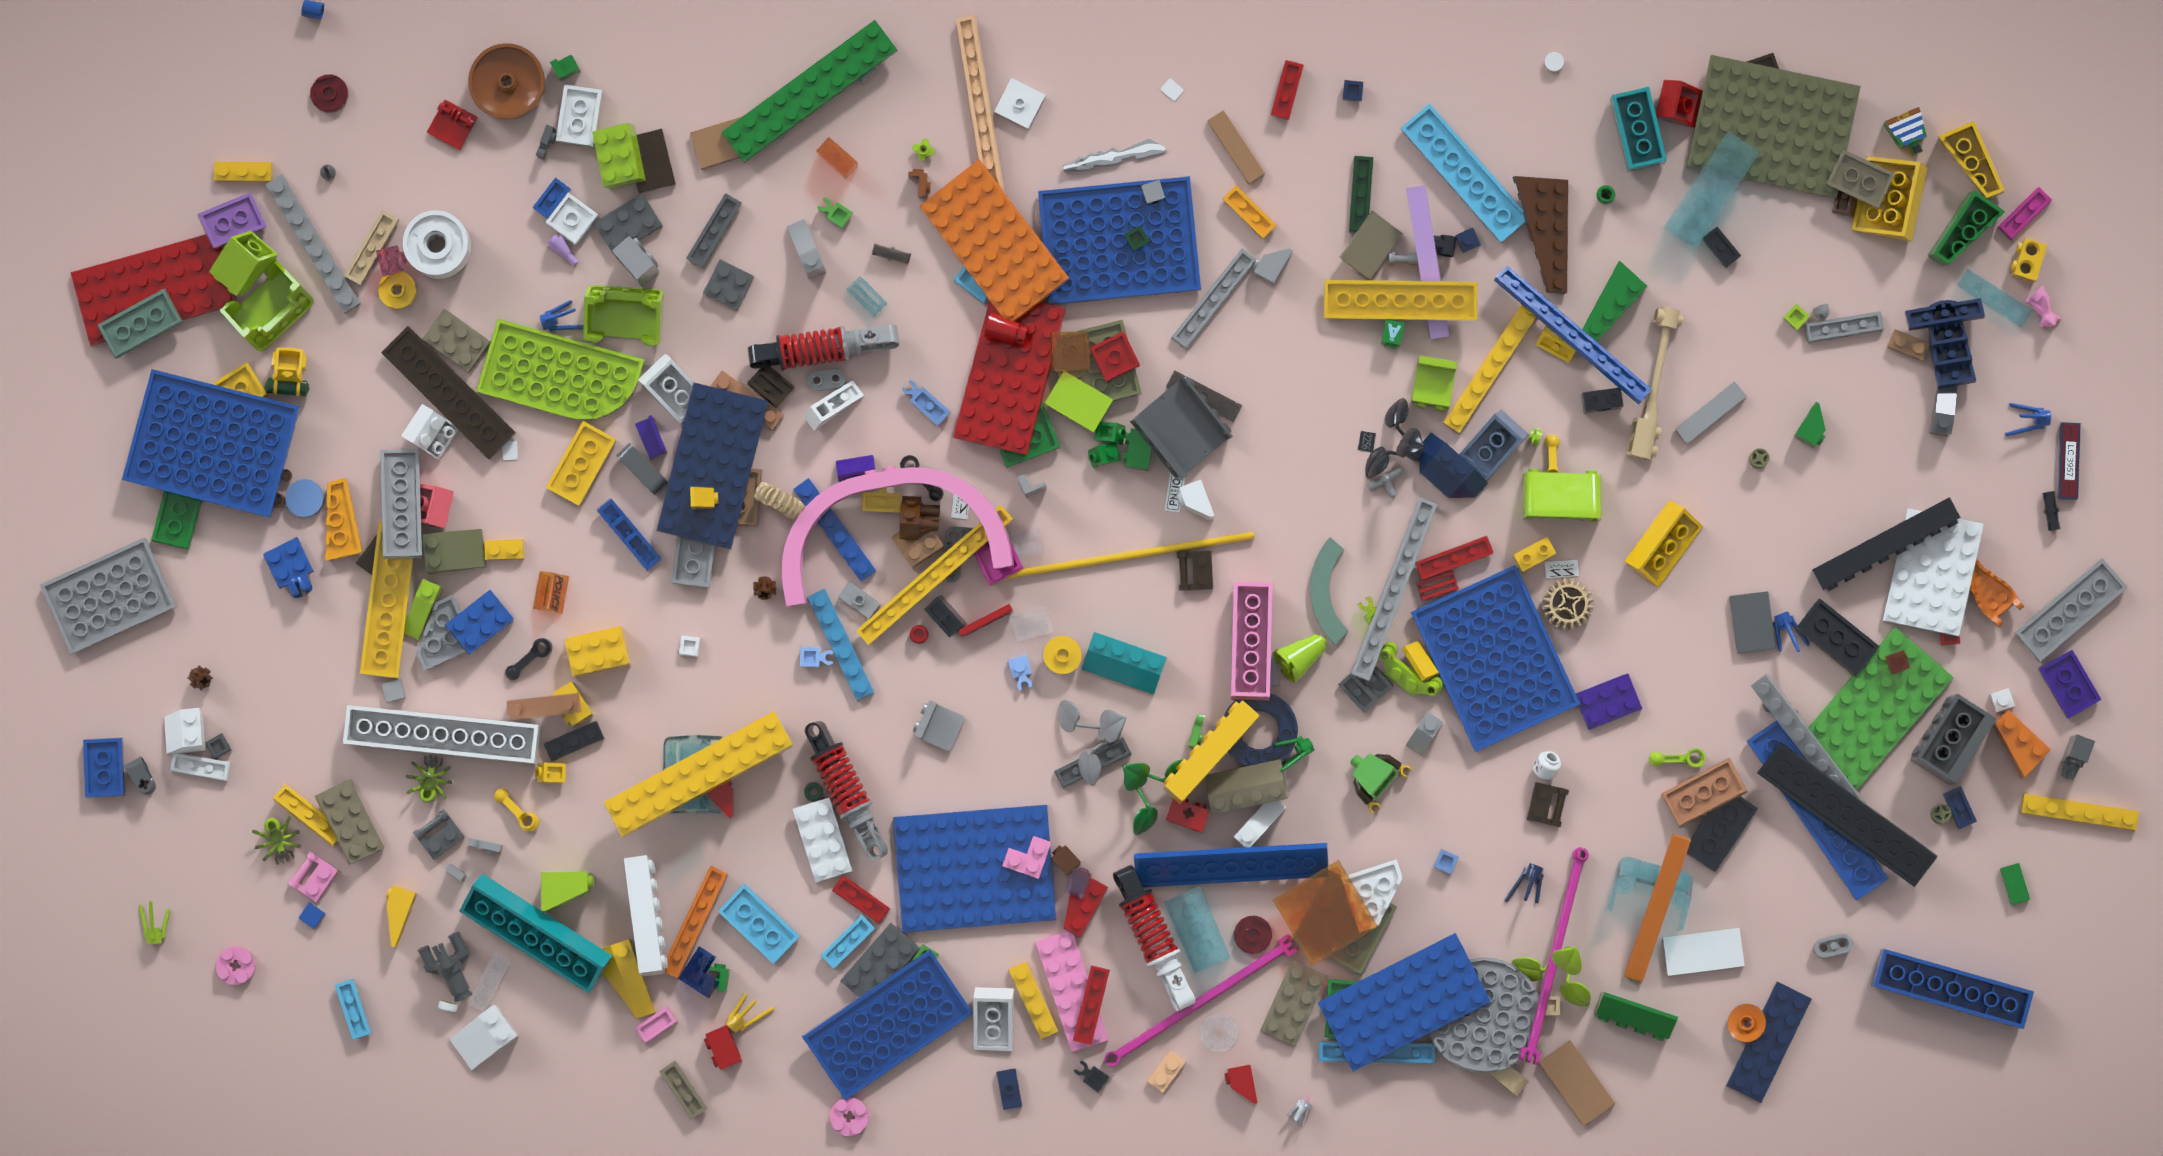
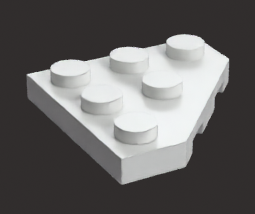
M1397 859L1341 877L1359 933L1379 926L1403 878Z

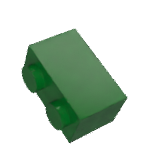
M1131 428L1130 433H1126L1125 444L1129 445L1128 452L1124 451L1122 463H1126V468L1148 471L1151 448L1137 430Z

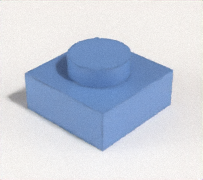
M1441 849L1433 867L1451 875L1459 857Z

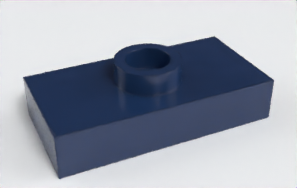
M1961 786L1943 794L1958 829L1977 822Z
M1016 1068L997 1071L1003 1110L1022 1107Z

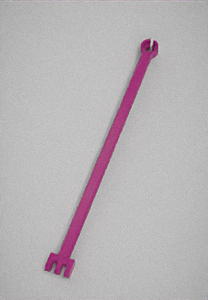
M1582 847L1576 848L1572 852L1574 862L1527 1048L1521 1047L1518 1060L1523 1061L1525 1054H1527L1526 1062L1530 1063L1532 1056H1534V1065H1538L1541 1052L1536 1051L1557 969L1552 960V954L1556 950L1562 949L1583 862L1589 857L1588 851L1585 848L1582 849ZM1580 851L1584 853L1583 858L1579 856Z
M1287 934L1277 941L1279 946L1195 999V1004L1175 1012L1115 1052H1108L1104 1060L1108 1061L1110 1055H1114L1116 1060L1113 1063L1108 1062L1107 1065L1111 1067L1116 1066L1120 1059L1284 953L1289 957L1298 951L1297 947H1294L1291 951L1288 948L1295 944L1293 940L1287 944L1284 942L1290 938V935Z

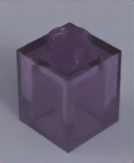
M1078 867V869L1073 868L1065 889L1067 894L1084 899L1092 878L1089 870Z

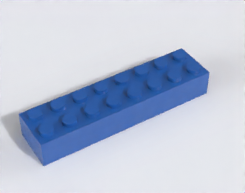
M1881 949L1871 987L2018 1029H2024L2034 994V991L1887 949Z

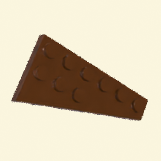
M1514 176L1512 178L1514 184L1516 183L1519 201L1521 200L1524 210V219L1531 242L1533 241L1536 250L1535 256L1539 260L1540 273L1546 293L1566 294L1568 180Z

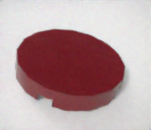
M332 74L317 78L310 89V98L313 104L319 110L326 113L342 109L349 97L346 83L340 77Z
M1256 915L1241 919L1234 930V940L1237 946L1243 952L1250 954L1264 951L1272 939V930L1269 923Z

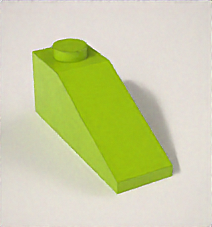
M425 579L422 580L405 621L404 634L420 640L433 612L435 602L438 601L441 595L442 587Z

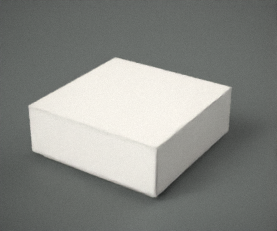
M681 636L679 655L698 657L701 638Z

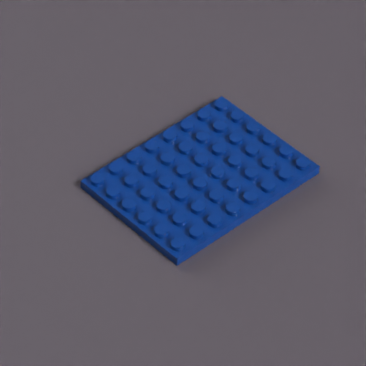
M1190 176L1038 191L1043 244L1070 278L1048 296L1049 304L1056 305L1200 291L1201 283ZM1160 180L1165 199L1147 204L1141 185ZM1140 225L1149 238L1150 243L1133 252L1124 234Z
M151 369L122 480L271 518L300 406Z
M1516 565L1411 612L1475 752L1580 705Z
M1047 805L893 817L903 933L1056 920L1051 848H1049L1039 879L1002 866L1008 848L1027 854L1033 836L1050 842Z

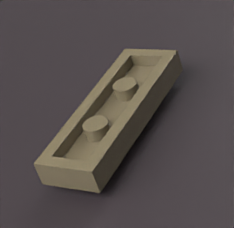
M676 1061L659 1071L691 1120L708 1109Z

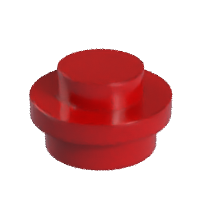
M916 625L910 630V639L916 644H923L927 641L929 632L926 627Z

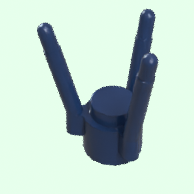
M1529 863L1528 868L1524 867L1522 874L1505 898V902L1509 901L1526 876L1529 884L1524 901L1528 900L1533 883L1535 882L1537 883L1535 903H1539L1541 884L1544 874H1542L1543 868Z

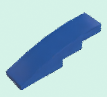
M612 498L596 509L647 571L662 559Z

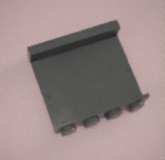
M1186 377L1179 379L1129 421L1177 481L1185 478L1188 475L1187 473L1223 442L1233 437L1230 433V427L1226 423L1221 422L1218 412L1214 408L1209 407L1206 397L1202 393L1199 394L1195 389L1194 382Z

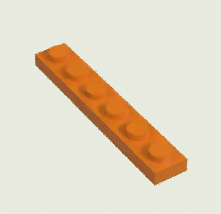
M709 867L667 955L668 968L665 969V973L677 979L680 978L728 877L727 873L715 867Z

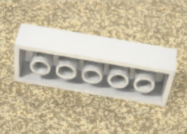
M647 855L624 858L639 974L642 977L665 974V969L668 968V960L663 955V949H666L665 939L660 934V930H663V922L658 917V911H661L660 901L655 896V892H658L657 881H655V878L653 879V873H656L655 863Z

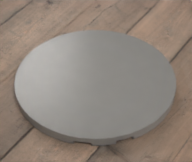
M1495 958L1470 959V962L1491 1003L1429 1033L1436 1049L1453 1065L1475 1073L1499 1072L1521 1061L1518 1060L1521 1047L1527 1048L1539 995L1531 980L1514 965Z

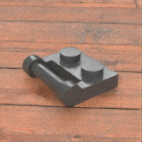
M444 809L439 812L440 815L420 830L417 829L413 832L433 860L465 837ZM445 820L448 825L426 840L424 836Z

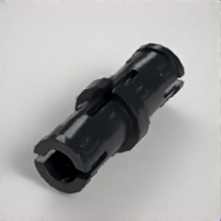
M2055 491L2042 493L2045 506L2043 511L2046 514L2048 531L2061 529L2058 518L2059 508H2057Z

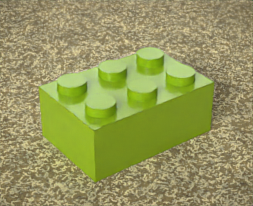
M624 123L592 132L604 188L611 190L646 181L634 125Z

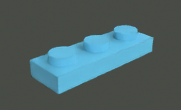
M861 915L820 956L835 969L875 930V927Z
M354 979L335 984L352 1039L372 1034Z

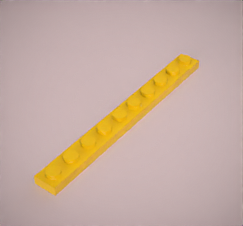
M1001 504L996 508L1005 527L1014 520ZM980 522L856 630L868 645L873 643L988 542V537L982 523Z

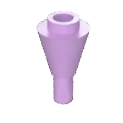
M555 234L548 241L550 245L547 248L563 258L565 257L572 266L578 262L570 253V249L562 235L558 237Z

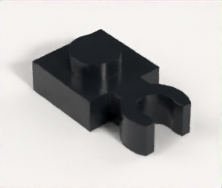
M1080 1061L1079 1063L1084 1066V1070L1079 1072L1074 1069V1072L1077 1075H1084L1085 1079L1083 1082L1099 1093L1109 1076L1095 1066L1091 1070L1088 1069L1087 1064L1084 1061Z

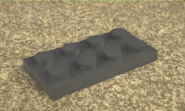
M890 923L840 981L860 997L903 968L920 947Z

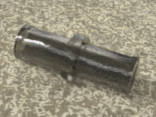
M876 243L872 251V255L886 258L890 262L893 260L906 265L909 264L911 253L896 250L895 247L881 246Z

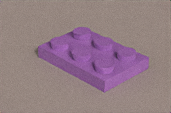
M251 192L197 215L213 250L226 245L232 236L250 230L255 233L266 228V224Z

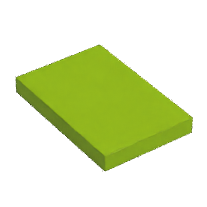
M1063 371L1044 404L1094 433L1112 404L1113 399Z

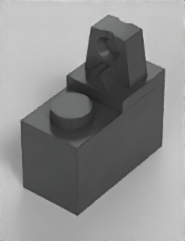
M2078 734L2070 736L2061 761L2064 762L2062 777L2073 780L2079 768H2083V765L2088 763L2095 743L2094 740Z

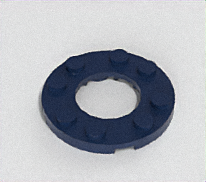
M1270 694L1269 701L1243 700L1255 712L1268 713L1276 720L1278 736L1274 743L1297 738L1298 724L1295 714L1283 699ZM1235 700L1228 707L1224 716L1227 718L1229 715L1228 711L1236 701L1240 703L1242 700ZM1241 737L1228 753L1238 763L1250 766L1278 759L1283 761L1292 752L1296 743L1276 747L1273 743L1265 749H1254L1249 747Z

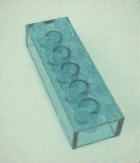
M1726 131L1663 228L1693 248H1697L1760 151L1731 132Z

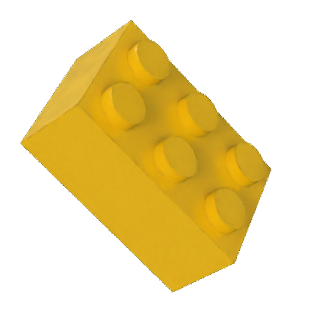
M622 626L564 638L573 677L631 665Z

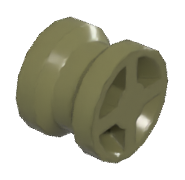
M1762 448L1755 449L1749 456L1750 465L1756 469L1763 468L1769 462V454Z
M1945 804L1935 805L1930 811L1931 819L1936 823H1945L1951 818V809Z

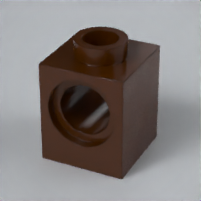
M1059 845L1052 852L1054 856L1051 859L1066 875L1071 873L1081 863L1066 845L1063 848Z

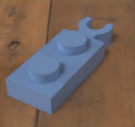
M910 380L909 383L913 386L912 390L907 391L903 387L902 391L906 395H912L913 397L909 401L938 427L951 412L923 386L918 390L915 382Z

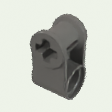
M142 757L124 765L128 776L139 792L147 795L154 792L156 789L155 781ZM144 781L149 783L147 784V789L142 788L144 786Z

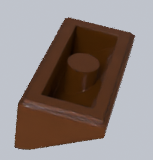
M1838 190L1832 213L1854 218L1858 199Z

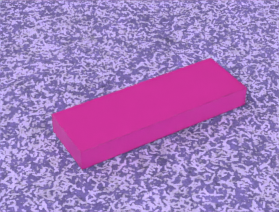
M2038 187L1997 228L2012 240L2052 199Z

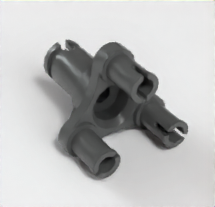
M459 931L448 936L455 950L451 956H448L443 943L438 944V947L437 945L432 947L437 960L434 959L429 945L417 950L424 962L423 967L426 973L443 977L451 995L454 996L455 1002L472 995L461 970L471 952L468 946H465Z

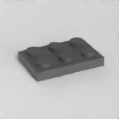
M643 193L594 222L611 251L628 236L632 239L636 237L638 240H641L663 226Z

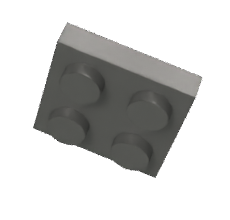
M720 259L703 294L738 311L754 276Z

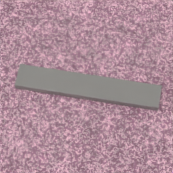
M1242 248L1171 338L1184 349H1187L1257 259Z

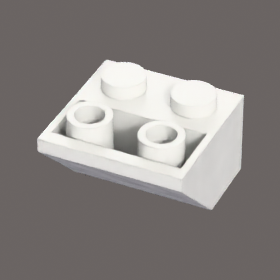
M422 404L401 436L439 460L458 432V429L450 421Z

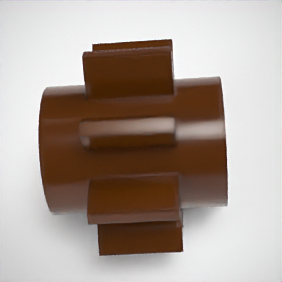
M767 576L759 577L758 582H753L754 595H757L761 600L771 599L772 594L776 595V581H772Z
M200 665L197 668L191 669L189 677H187L191 681L190 686L201 691L203 688L209 687L213 679L209 675L211 671L206 667L203 669Z

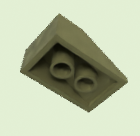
M482 529L422 535L426 572L429 575L486 567Z

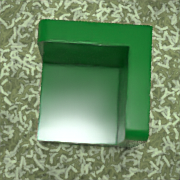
M572 55L559 61L555 59L550 62L560 82L580 72Z

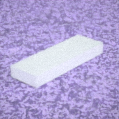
M178 753L173 754L170 771L228 781L231 762Z

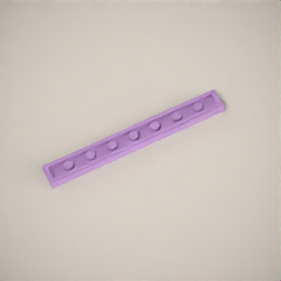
M1426 185L1406 188L1421 281H1441ZM1428 320L1431 339L1450 336L1447 320Z

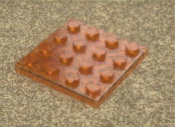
M1339 860L1273 899L1274 904L1311 966L1316 965L1378 927Z

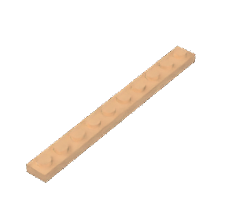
M976 16L957 18L956 23L978 157L1004 191Z

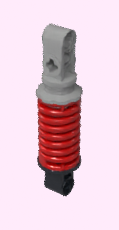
M890 324L861 330L855 328L853 331H846L845 327L841 326L835 329L829 328L827 335L824 329L820 330V336L818 331H813V337L811 332H806L805 337L803 333H799L798 339L796 334H792L791 339L789 335H776V342L749 346L748 356L750 367L753 369L779 365L781 371H785L788 368H796L797 363L799 367H804L805 364L811 366L812 362L814 365H818L819 362L825 364L827 361L832 363L834 360L835 362L849 361L852 354L862 355V352L894 349L900 344L896 325Z
M816 721L809 723L805 727V735L815 752L810 757V760L817 766V772L821 773L820 778L825 779L823 784L827 786V792H831L830 798L834 799L833 804L837 806L836 810L840 819L847 818L849 820L850 829H854L858 841L870 860H878L885 857L888 852L887 845L873 820L875 816L870 813L868 808L873 802L870 798H867L865 790L859 791L863 788V784L859 783L856 785L860 778H853L857 774L855 770L849 771L853 768V764L846 765V763L850 762V758L845 757L847 752L843 742L834 743L824 722ZM814 726H817L819 729L818 735H815L813 732ZM874 846L879 848V855L874 853Z

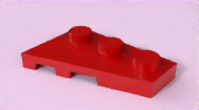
M1074 869L1063 929L1081 938L1108 887L1077 869Z

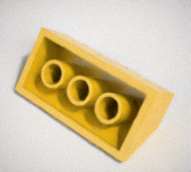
M1669 500L1624 562L1643 578L1659 588L1703 526L1684 507Z

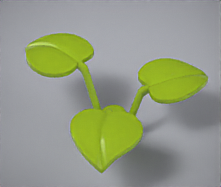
M1567 946L1564 949L1556 950L1552 954V960L1556 966L1567 972V984L1560 986L1561 995L1574 1005H1590L1591 995L1587 987L1579 982H1570V976L1579 974L1582 969L1578 948ZM1518 957L1512 960V964L1531 981H1539L1542 978L1541 972H1545L1547 966L1541 968L1540 962L1530 957Z

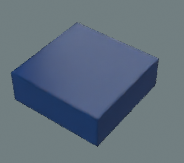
M309 902L298 918L315 929L326 913Z

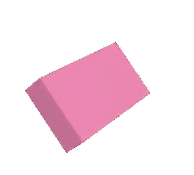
M666 1006L635 1027L644 1043L647 1044L675 1025L677 1020Z

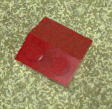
M1664 80L1656 109V117L1666 122L1695 128L1703 91L1683 81Z

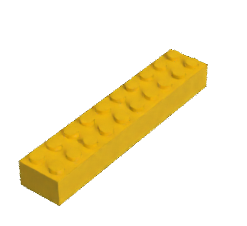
M775 711L603 803L621 837L624 838L793 747V744Z

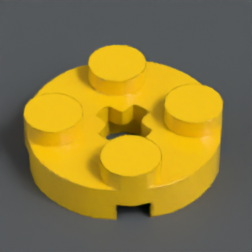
M392 271L384 275L379 282V297L387 307L400 310L408 307L415 300L417 295L416 283L409 274L402 271ZM394 286H402V293L400 295L393 294Z

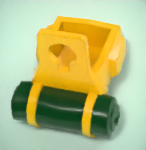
M276 348L271 362V368L274 369L272 378H268L265 383L267 394L293 395L296 397L307 396L310 387L309 383L303 380L302 376L307 366V356L303 349Z

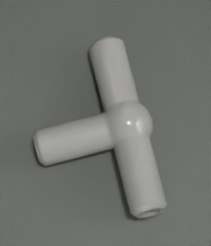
M1398 468L1388 474H1383L1379 479L1367 484L1369 491L1384 485L1391 498L1396 496L1397 493L1391 480L1403 475V471L1401 468Z

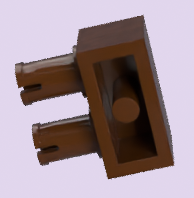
M902 496L899 539L919 540V532L921 530L938 531L939 519H925L922 517L940 518V505H924L921 503L922 497Z

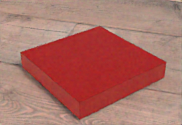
M1124 331L1089 348L1106 383L1141 366Z

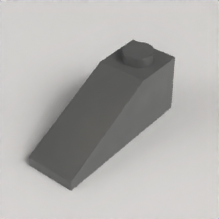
M1957 386L1936 389L1930 434L1947 437L1952 434Z

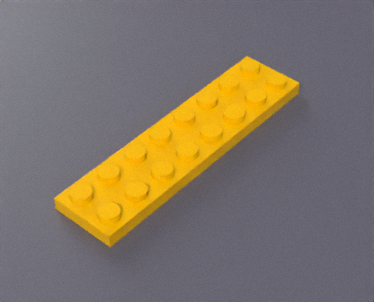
M1324 280V318L1477 321L1478 282Z
M379 521L360 674L399 678L413 559H383L382 521Z

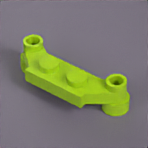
M1389 641L1383 645L1379 656L1383 661L1385 667L1384 674L1414 697L1416 694L1434 696L1442 690L1444 683L1440 677L1434 676L1429 681H1422L1415 671L1396 658L1395 655L1398 652V647L1394 642Z

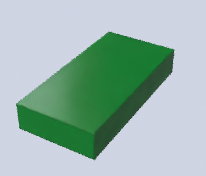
M2016 863L2000 868L2010 904L2014 905L2030 900L2020 864Z

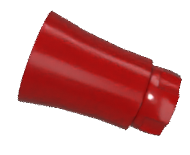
M991 312L986 324L984 338L999 339L1024 345L1029 327Z

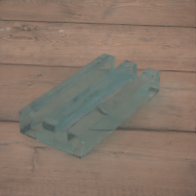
M861 276L847 288V291L873 317L887 304ZM859 282L881 302L880 305L858 285ZM855 287L876 309L872 310L854 292L853 288Z

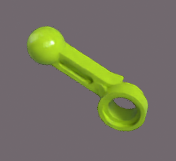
M1693 748L1684 755H1662L1660 752H1653L1649 755V763L1654 767H1659L1663 763H1686L1690 767L1697 768L1702 766L1706 759L1705 753L1699 748ZM1692 753H1697L1700 757L1697 764L1692 763L1690 760Z

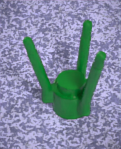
M1300 736L1296 739L1274 743L1275 747L1297 743L1294 746L1297 754L1282 763L1283 768L1280 769L1281 772H1284L1314 751L1313 744L1309 738L1303 739Z

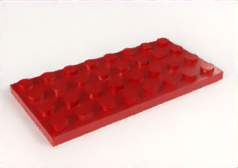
M205 234L70 272L90 345L94 346L106 342L97 326L98 324L164 288L182 321L221 310L227 302L237 301L236 295L230 293L228 288L221 282H218L209 272L222 252L223 246L213 250Z
M989 300L954 432V439L1028 456L1066 311L1064 307L1040 302L1019 318L1016 322L1029 327L1027 338L1023 345L1016 342L1011 343L999 339L984 338L990 313L993 312L1001 316Z

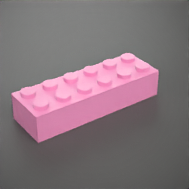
M1234 582L1230 700L1269 701L1273 583Z

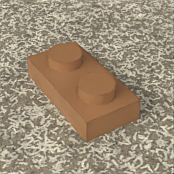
M1894 329L1887 348L1923 362L1930 343Z

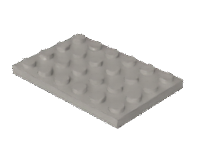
M142 538L40 585L71 655L177 608L147 538Z

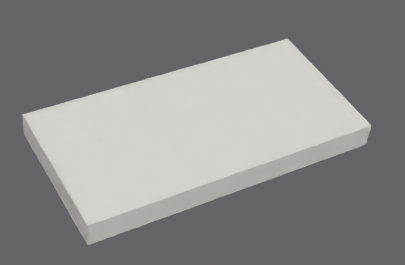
M1740 928L1662 938L1667 976L1745 966Z

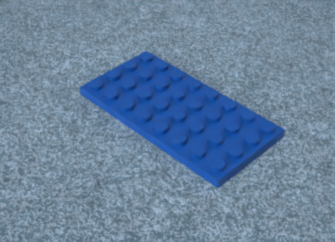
M1454 933L1317 1003L1352 1072L1491 1003L1458 936Z
M929 949L802 1035V1038L840 1094L847 1100L965 1020L973 1012Z

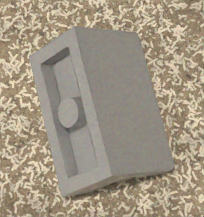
M1025 474L1017 477L1026 498L1047 489L1045 482L1030 487Z

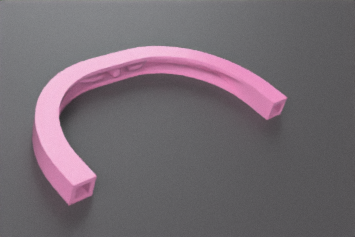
M895 466L883 468L884 471L876 473V470L865 471V475L846 479L824 490L804 508L793 524L786 540L782 558V583L786 606L807 604L803 579V556L807 540L814 526L831 507L843 499L858 493L905 484L933 485L952 492L966 502L980 519L988 537L994 569L1014 566L1008 533L1002 519L990 501L975 487L954 475L936 469L920 467L895 469Z

